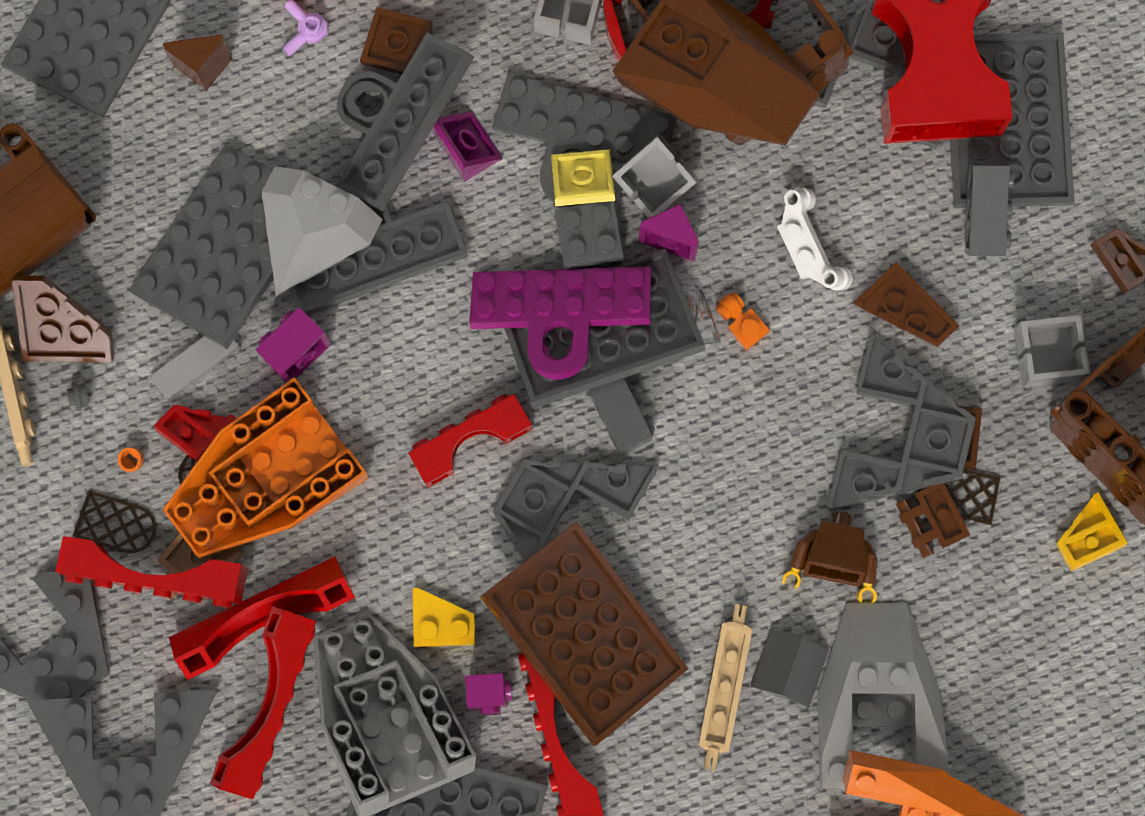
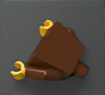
M840 511L833 514L832 522L821 521L818 530H810L797 542L789 564L791 570L783 576L782 581L785 585L787 576L795 575L798 579L795 586L796 589L801 584L799 572L803 570V576L860 587L856 593L857 600L862 603V593L869 590L871 593L870 603H874L877 599V593L872 588V584L876 583L878 558L870 542L864 539V531L861 528L850 526L851 515Z

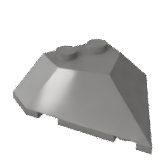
M275 166L261 193L275 296L281 295L298 283H303L340 263L344 258L355 252H360L369 247L383 219L358 197L308 172Z

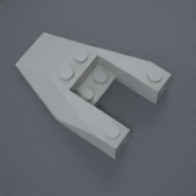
M846 603L817 695L819 789H845L842 778L849 751L853 750V726L911 727L912 763L940 768L948 772V753L941 693L908 603Z

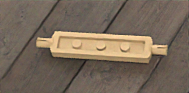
M0 319V382L16 450L19 453L21 466L26 467L34 464L30 447L33 445L32 436L36 435V430L32 419H27L25 408L29 407V399L26 391L20 389L19 379H23V373L19 362H14L12 351H16L15 339L12 333L8 334L4 329Z
M740 604L734 605L732 622L722 623L698 743V746L707 750L703 769L709 770L712 758L711 771H716L719 753L729 752L753 630L744 625L747 606L742 605L739 617Z

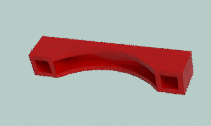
M63 536L55 572L65 576L64 581L69 583L83 584L85 579L94 581V586L105 589H112L113 584L124 586L123 591L142 594V589L154 590L153 596L171 599L173 593L183 595L182 600L201 603L202 598L213 600L212 605L231 608L232 603H242L248 568L239 563L211 559L196 568L181 573L168 575L144 574L124 567L111 557L102 545L92 540Z
M334 556L242 601L241 604H236L168 637L174 660L186 679L189 680L216 667L234 646L253 632L266 626L272 606L294 614L315 611L328 612L354 599V593L338 559Z
M272 606L262 634L268 659V681L262 705L247 731L231 747L219 755L209 783L210 785L219 790L249 799H254L255 794L260 790L263 783L262 774L265 765L273 755V743L276 734L280 732L284 724L283 714L285 708L294 695V683L297 674L302 671L305 664L304 654L307 646L315 636L314 626L316 621Z
M522 652L517 653L521 671L528 670L530 682L525 683L529 702L535 700L538 709L537 713H533L537 732L543 730L546 743L540 745L544 761H551L554 773L548 774L553 793L559 791L562 804L556 805L558 816H604L597 788L583 778L573 767L562 749L554 718L555 695Z

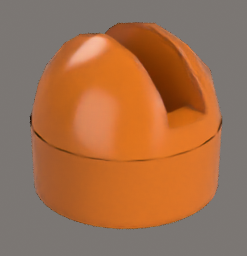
M125 448L118 455V464L126 472L137 471L144 464V455L137 448ZM129 453L138 460L137 465L127 457Z

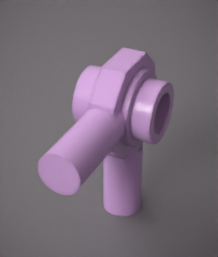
M289 0L284 7L298 21V34L282 47L288 56H291L306 42L318 44L328 35V23L319 13L307 14L294 0Z

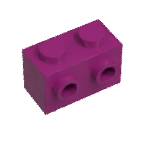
M503 673L465 676L466 700L469 710H481L482 715L501 714V708H507V701H513L512 682L506 680Z

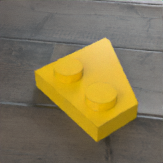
M1099 492L1092 496L1082 512L1079 513L1069 529L1062 535L1056 546L1070 571H1074L1125 547L1127 541Z
M412 588L414 647L476 645L474 613L424 590Z

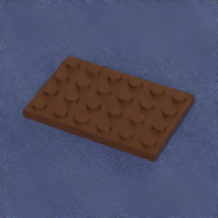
M578 522L569 526L480 596L593 746L603 741L689 669Z

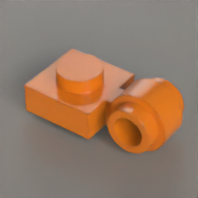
M733 292L731 295L727 293L718 300L719 304L715 307L717 312L725 321L729 318L734 319V322L728 326V329L746 351L770 333L768 327L752 308L745 314L742 313V308L745 304L737 293Z

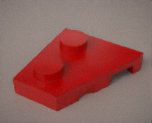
M173 405L155 423L154 428L165 439L198 462L217 434L236 420L237 417L230 414L227 417L212 415L211 411L191 410L185 406Z

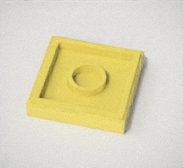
M610 149L551 155L555 206L615 201Z

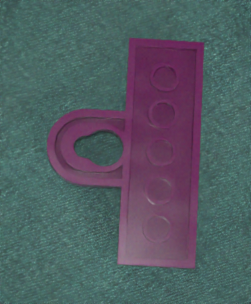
M651 267L473 272L469 318L470 328H528L527 353L533 369L539 375L548 379L560 380L569 378L577 374L588 360L590 326L650 325ZM564 327L573 333V343L568 347L567 354L563 358L555 359L550 355V349L545 344V337L550 330Z

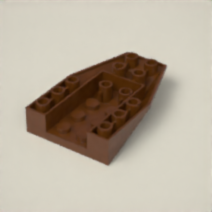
M661 0L612 71L622 86L692 127L786 146L820 96L815 87L764 28L724 0Z

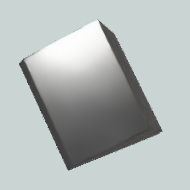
M770 629L750 687L809 708L829 649L803 636Z

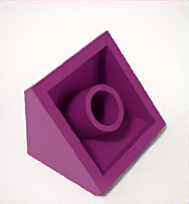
M473 111L438 118L432 128L434 136L464 182L503 159Z
M681 204L642 221L639 229V243L658 250L666 248L667 253L695 262L699 241Z

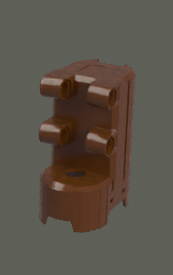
M14 123L6 124L0 129V145L11 157L0 166V299L13 290L12 279L15 275H31L90 228L91 224L96 221L95 213L25 130ZM21 136L18 144L10 146V141L14 137Z

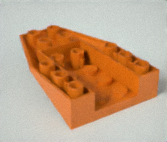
M294 377L217 434L162 510L198 559L295 527L368 479V475L352 452L344 446L319 413L311 398Z

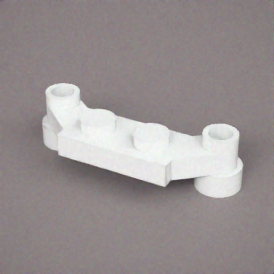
M803 187L789 190L784 196L786 205L782 224L777 227L801 279L809 277L825 287L836 291L848 289L853 281L851 271L846 267H833L830 265L806 213L815 205L816 196L814 192L809 188Z

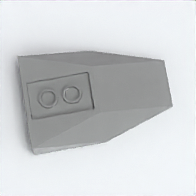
M371 614L314 636L321 726L358 816H371L475 771L476 754L437 678Z

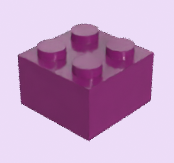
M300 307L295 312L291 310L286 313L279 322L281 325L273 333L269 331L263 335L258 341L259 346L255 349L262 360L285 383L294 377L297 379L332 345L325 332Z

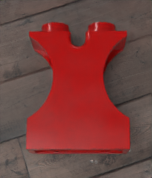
M874 0L871 15L884 22L895 33L905 56V74L895 86L888 90L881 107L884 144L1003 135L1013 117L1009 82L993 73L983 62L977 51L973 33L974 20L989 7L991 0H940V2L933 0Z

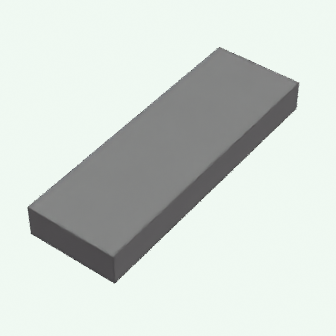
M204 336L149 377L169 402L239 350L240 346L233 340L229 348L225 349Z

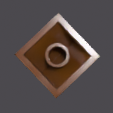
M222 34L163 43L164 50L174 68L206 91L232 60V54Z

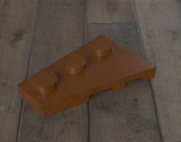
M897 262L853 303V305L937 348L959 328L955 320Z

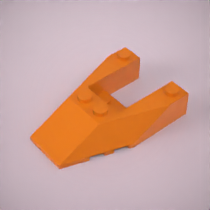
M854 750L849 751L842 778L846 794L900 805L898 816H1024L1000 801L980 793L970 784L963 783L950 776L943 769Z

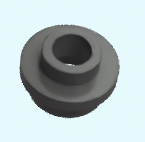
M76 381L72 382V388L67 389L69 406H76V411H82V407L89 406L85 383L77 384Z

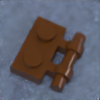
M944 483L930 486L915 493L920 504L919 506L911 508L907 498L896 503L900 512L899 518L902 524H906L913 537L911 542L915 549H919L923 558L934 554L929 542L936 538L941 548L944 549L970 536ZM925 514L932 530L926 533L923 532L917 520V517Z

